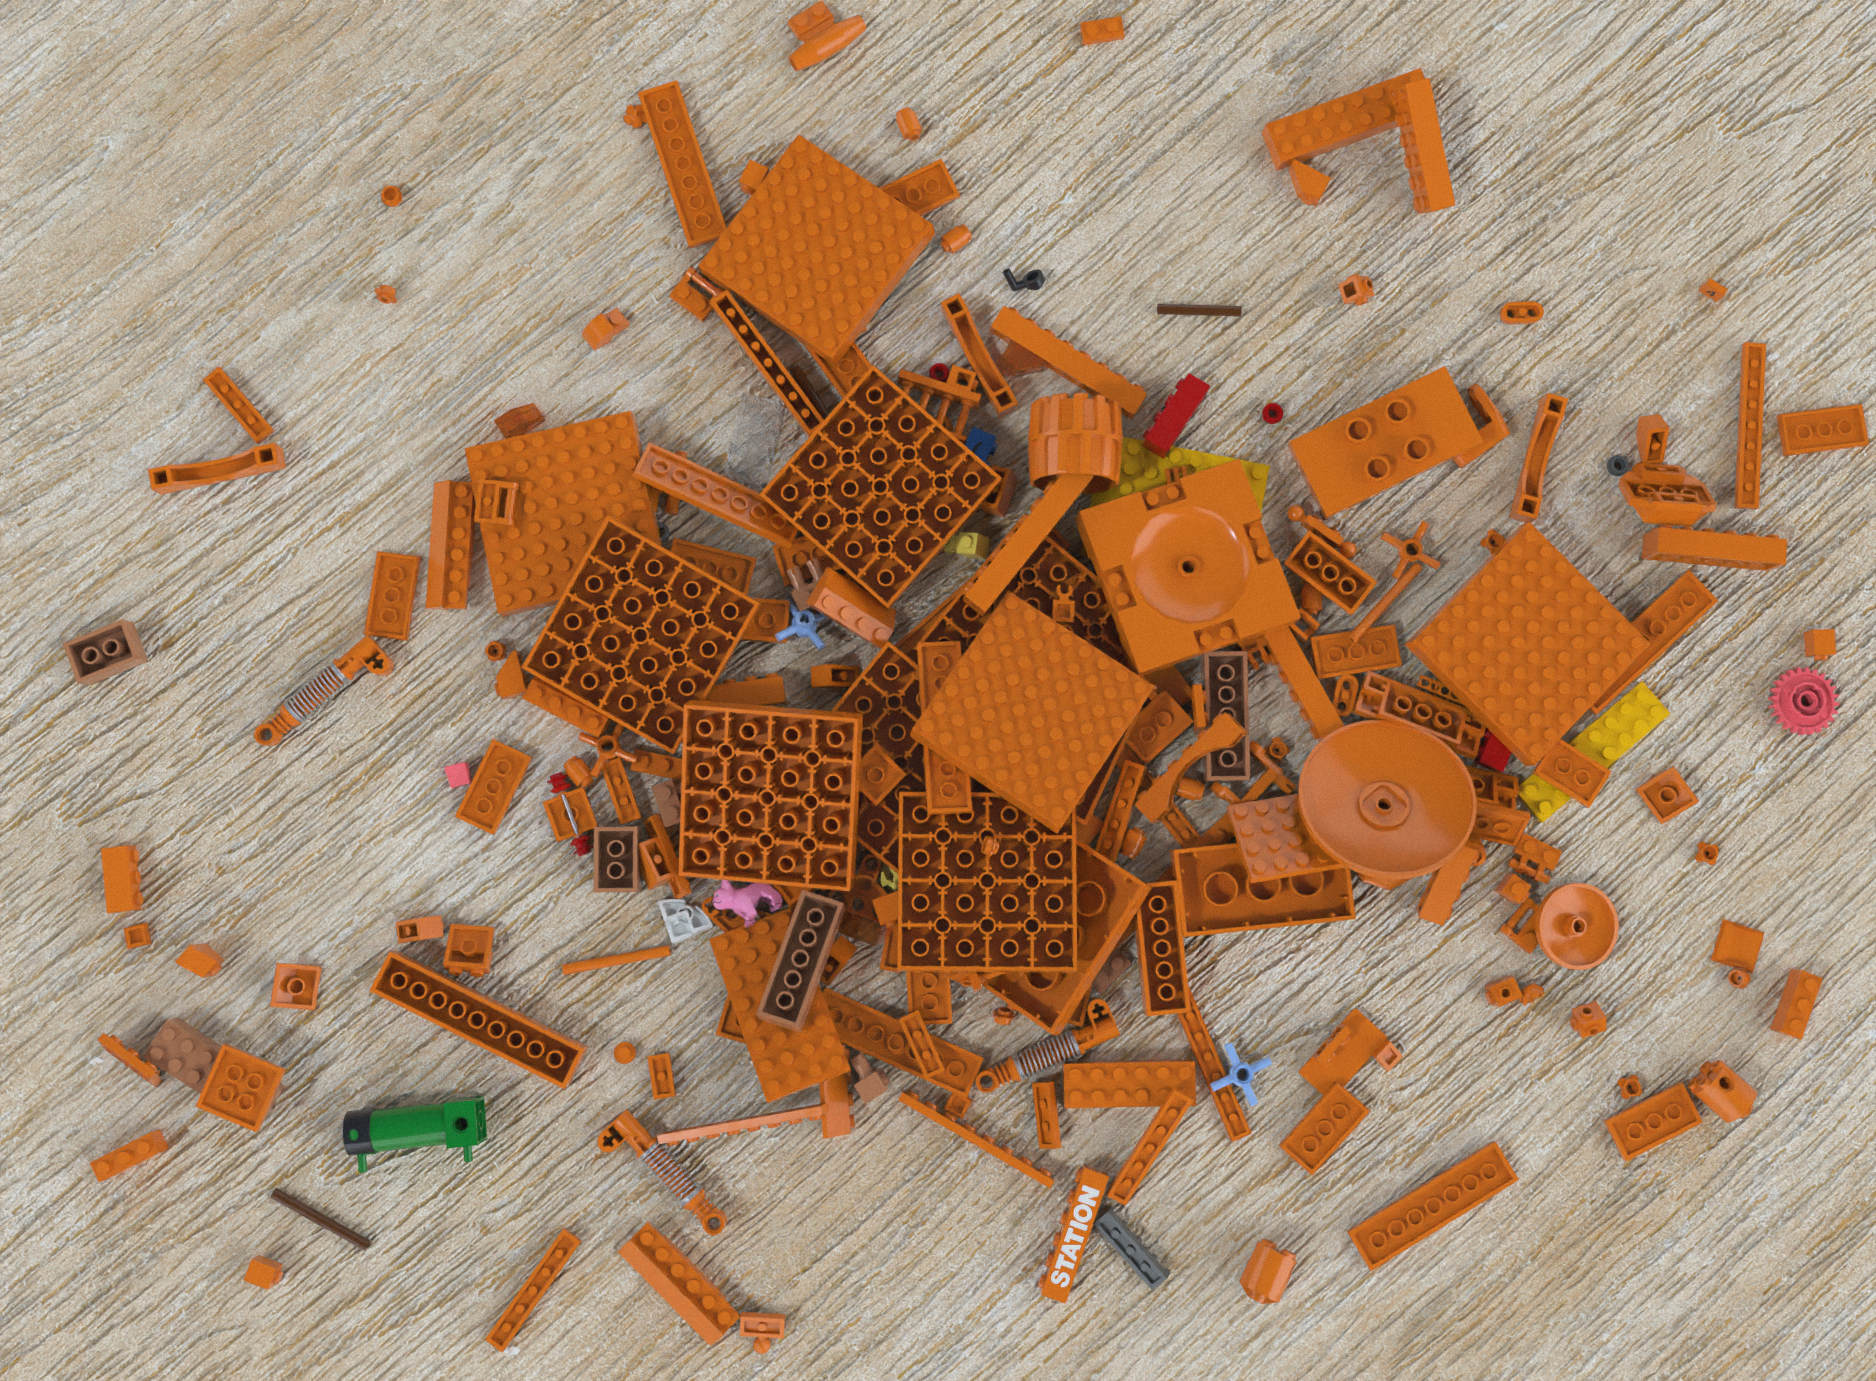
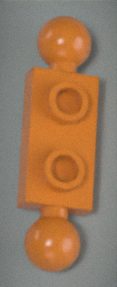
M1293 505L1288 509L1287 515L1291 521H1300L1301 526L1313 532L1334 549L1339 548L1340 554L1344 557L1352 558L1356 554V545L1350 541L1344 542V538L1340 536L1341 533L1333 527L1328 528L1325 526L1323 520L1318 516H1311L1310 514L1306 516L1304 509L1299 505Z

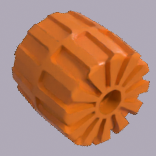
M1078 392L1074 394L1073 398H1070L1067 393H1059L1051 397L1044 396L1034 401L1030 410L1028 432L1030 484L1034 488L1044 491L1052 479L1054 481L1058 480L1057 474L1075 473L1091 474L1094 476L1081 494L1105 492L1117 487L1120 478L1123 439L1121 407L1118 406L1117 401L1114 399L1106 400L1107 396L1096 395L1088 399V393Z

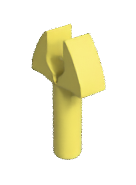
M889 867L894 876L893 881L887 878L883 870L881 872L882 887L888 885L896 892L898 891V874Z

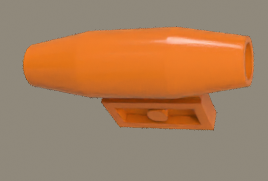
M822 0L787 21L789 28L798 40L804 42L788 56L789 62L795 71H800L824 61L847 47L867 29L864 20L860 15H856L834 24L833 14Z

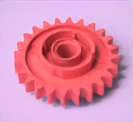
M1797 667L1794 670H1787L1786 675H1779L1780 681H1773L1776 688L1769 689L1773 696L1767 697V699L1771 700L1773 704L1769 705L1768 708L1774 709L1771 716H1778L1776 724L1783 722L1782 729L1790 728L1791 734L1797 732L1798 735H1805V733L1812 735L1814 732H1822L1821 728H1828L1827 722L1834 721L1831 715L1838 714L1834 706L1840 705L1834 699L1839 697V695L1833 694V691L1837 688L1836 686H1829L1832 680H1824L1825 673L1817 675V669L1810 671L1809 667H1804L1802 670L1800 667ZM1802 696L1806 700L1805 706L1801 703Z

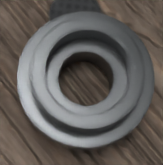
M1615 455L1607 462V470L1613 476H1622L1628 471L1629 464L1623 456ZM1614 463L1619 464V470L1615 469Z

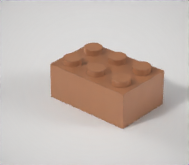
M125 619L63 643L76 681L82 685H92L148 662L134 622Z
M594 827L593 893L641 892L638 844L641 843V827Z

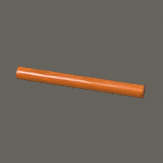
M1413 563L1347 636L1350 642L1355 644L1421 572L1422 567L1420 564Z
M670 945L562 964L563 974L567 975L671 956Z

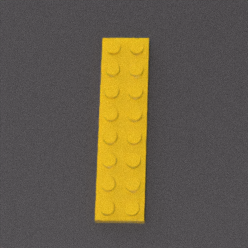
M1640 681L1570 740L1568 744L1607 768L1671 713L1645 683ZM1533 773L1518 785L1519 793L1517 796L1540 823L1547 820L1571 799Z

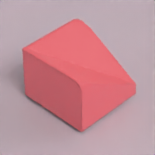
M463 762L444 767L451 788L471 784L472 777L469 763Z

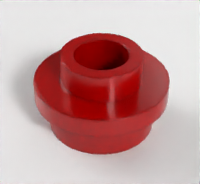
M942 363L934 364L929 370V378L944 383L947 382L950 374L949 368ZM938 371L943 373V376L940 378L935 375Z
M1269 403L1262 410V418L1268 424H1277L1283 417V410L1276 403ZM1269 411H1274L1276 416L1270 417Z

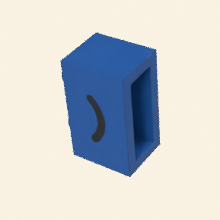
M973 427L965 446L989 466L990 463L987 462L989 455H994L998 444L995 443L996 436Z

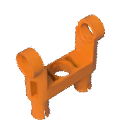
M1251 740L1249 743L1251 756L1266 769L1264 773L1240 799L1226 786L1223 787L1216 781L1209 787L1220 799L1225 800L1230 805L1255 801L1271 783H1275L1287 796L1297 785L1283 774L1282 768L1266 755V751L1258 743Z

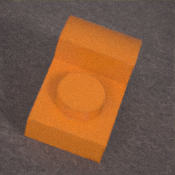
M616 307L605 315L599 314L584 328L582 337L596 351L611 342L613 336L628 328L630 322Z

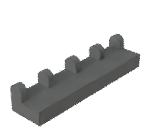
M1110 1205L1102 1215L1094 1220L1093 1224L1150 1289H1154L1168 1278L1170 1270L1168 1268L1164 1269L1156 1260L1157 1256L1154 1253L1151 1254L1141 1243L1142 1239L1136 1237L1127 1227L1128 1223L1125 1220L1122 1221L1114 1213L1115 1208Z

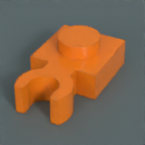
M1057 585L1056 595L1059 597V600H1052L1051 619L1061 623H1074L1075 601H1069L1073 588L1069 585L1068 592L1063 594L1060 591L1061 585Z

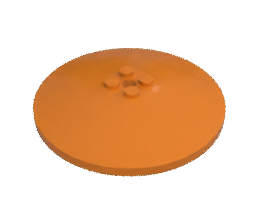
M1388 720L1360 721L1341 727L1327 735L1314 747L1307 757L1298 784V805L1301 817L1317 845L1341 865L1355 872L1375 878H1415L1443 867L1466 844L1476 819L1477 799L1474 784L1467 768L1457 754L1439 738L1421 728L1417 729ZM1384 802L1387 803L1390 808L1387 810H1383L1378 806V804Z

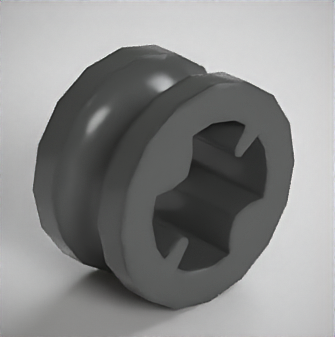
M657 522L660 529L665 528L664 536L660 537L661 542H664L670 535L669 528L664 523Z

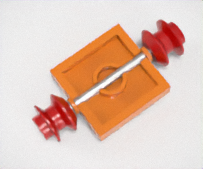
M562 772L549 776L550 780L547 781V783L553 785V789L550 792L559 793V796L542 803L557 842L574 837L575 839L570 843V846L576 847V851L573 854H578L579 857L590 854V849L594 847L587 842L591 837L582 836V833L590 831L594 827H599L585 788L580 787L567 792L566 790H568L571 784L566 783L564 779L568 775H563Z

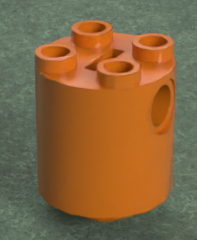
M1721 1060L1703 1063L1699 1068L1700 1073L1698 1076L1693 1078L1687 1085L1696 1097L1727 1123L1733 1122L1738 1118L1743 1119L1747 1117L1754 1108L1753 1103L1757 1096L1756 1090Z
M1263 1238L1261 1241H1257L1254 1252L1249 1258L1239 1282L1247 1296L1261 1304L1280 1302L1291 1273L1298 1262L1295 1260L1297 1255L1286 1249L1280 1251L1276 1249L1277 1244Z

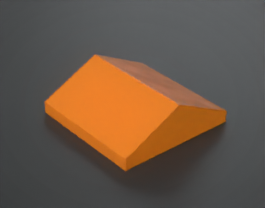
M1674 766L1654 775L1636 788V791L1661 825L1699 802Z
M276 963L270 1007L315 1010L322 967L296 963Z

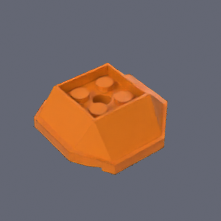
M1638 462L1633 466L1632 470L1626 472L1620 478L1618 484L1628 505L1635 508L1644 523L1692 526L1707 513L1714 512L1717 505L1705 484L1696 477L1686 474L1687 471L1679 465Z

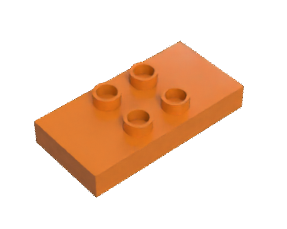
M1446 366L1289 441L1288 448L1324 520H1327L1479 447L1483 440Z
M1076 839L1077 972H1024L1023 976H1020L1018 972H1007L985 980V983L982 984L987 990L1052 1035H1060L1152 888L1146 882Z
M1237 843L1169 850L1172 878L1177 880L1183 937L1356 919L1350 869L1347 867L1250 883Z

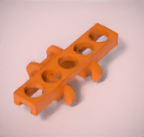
M1424 675L1419 676V681L1416 684L1417 687L1429 691L1433 696L1438 694L1445 697L1446 701H1453L1465 706L1458 698H1453L1454 694L1449 689L1447 695L1441 693L1442 687L1446 686L1438 678L1434 680ZM1422 679L1429 682L1428 686L1421 684Z

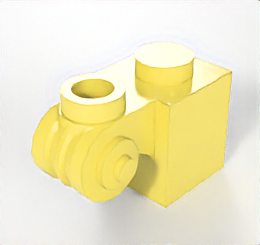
M959 532V536L955 535L942 551L949 555L958 553L971 559H987L990 538L979 533Z

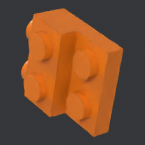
M451 924L443 962L446 971L455 976L462 975V972H470V975L474 977H483L484 973L490 974L495 928Z

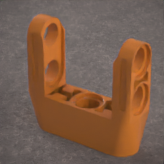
M1476 383L1467 389L1469 400L1487 425L1478 430L1483 440L1479 447L1452 459L1460 469L1511 434L1501 413L1484 390Z

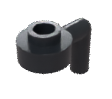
M1009 268L1003 271V275L1012 291H1018L1023 288L1038 290L1045 282L1042 271L1038 269L1028 272L1023 280L1018 282Z

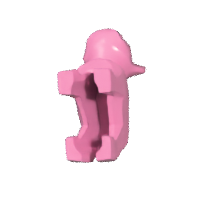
M722 880L721 887L715 892L712 899L716 909H733L736 914L742 916L745 919L746 928L756 923L754 917L757 916L755 908L760 901L768 904L772 913L781 909V903H783L781 894L770 884L753 882L745 887L736 888L728 880Z

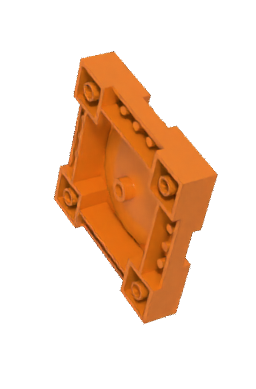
M1240 459L1182 477L1178 481L1142 493L1139 491L1081 510L1075 518V523L1088 558L1092 560L1120 635L1119 641L1129 668L1140 677L1244 640L1292 626L1301 619L1279 559H1275L1261 523L1262 515ZM1182 565L1189 566L1191 573L1185 572L1182 569Z

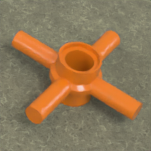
M1422 521L1413 538L1401 541L1385 531L1380 539L1399 549L1398 554L1401 560L1392 574L1394 579L1399 580L1408 563L1416 560L1436 570L1438 569L1441 562L1424 554L1420 543L1429 527L1428 523ZM1407 546L1413 547L1415 551L1414 555H1409L1407 553Z
M617 723L611 736L605 735L600 739L584 732L579 734L578 740L597 747V752L600 755L590 773L591 776L598 778L606 761L616 759L617 757L634 764L638 763L639 756L620 747L618 739L625 728L621 724ZM613 745L610 751H604L606 746Z

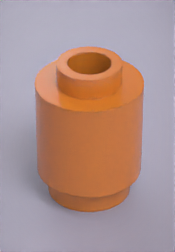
M910 107L899 110L896 113V122L903 138L909 139V141L918 139L923 130L915 112Z
M964 224L957 225L941 236L942 242H940V245L946 253L954 254L969 243L972 235Z
M1305 583L1304 588L1301 589V608L1309 615H1317L1318 611H1322L1323 594L1309 583Z
M573 756L563 765L565 773L578 788L582 786L586 788L594 781L593 776L590 775L592 770L582 758Z
M1183 775L1177 785L1175 795L1195 801V799L1200 801L1205 784H1202L1200 780Z
M1135 826L1132 830L1128 828L1119 853L1135 860L1148 838L1144 836L1145 831Z

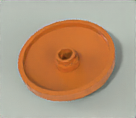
M1566 883L1560 885L1546 895L1538 908L1535 921L1538 943L1544 954L1561 967L1585 970L1599 965L1610 955L1618 937L1619 923L1615 907L1604 892L1592 885L1585 883Z

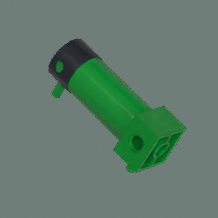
M484 1096L454 1098L445 1103L347 1111L343 1121L344 1147L348 1155H357L359 1173L368 1171L366 1156L368 1154L446 1145L447 1148L463 1147L464 1162H472V1146L479 1145L487 1140ZM464 1118L467 1120L468 1125L464 1123Z

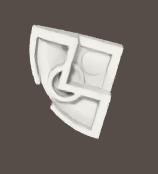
M681 899L657 901L672 945L694 937L713 927L709 917L698 906L694 908L685 904V900Z

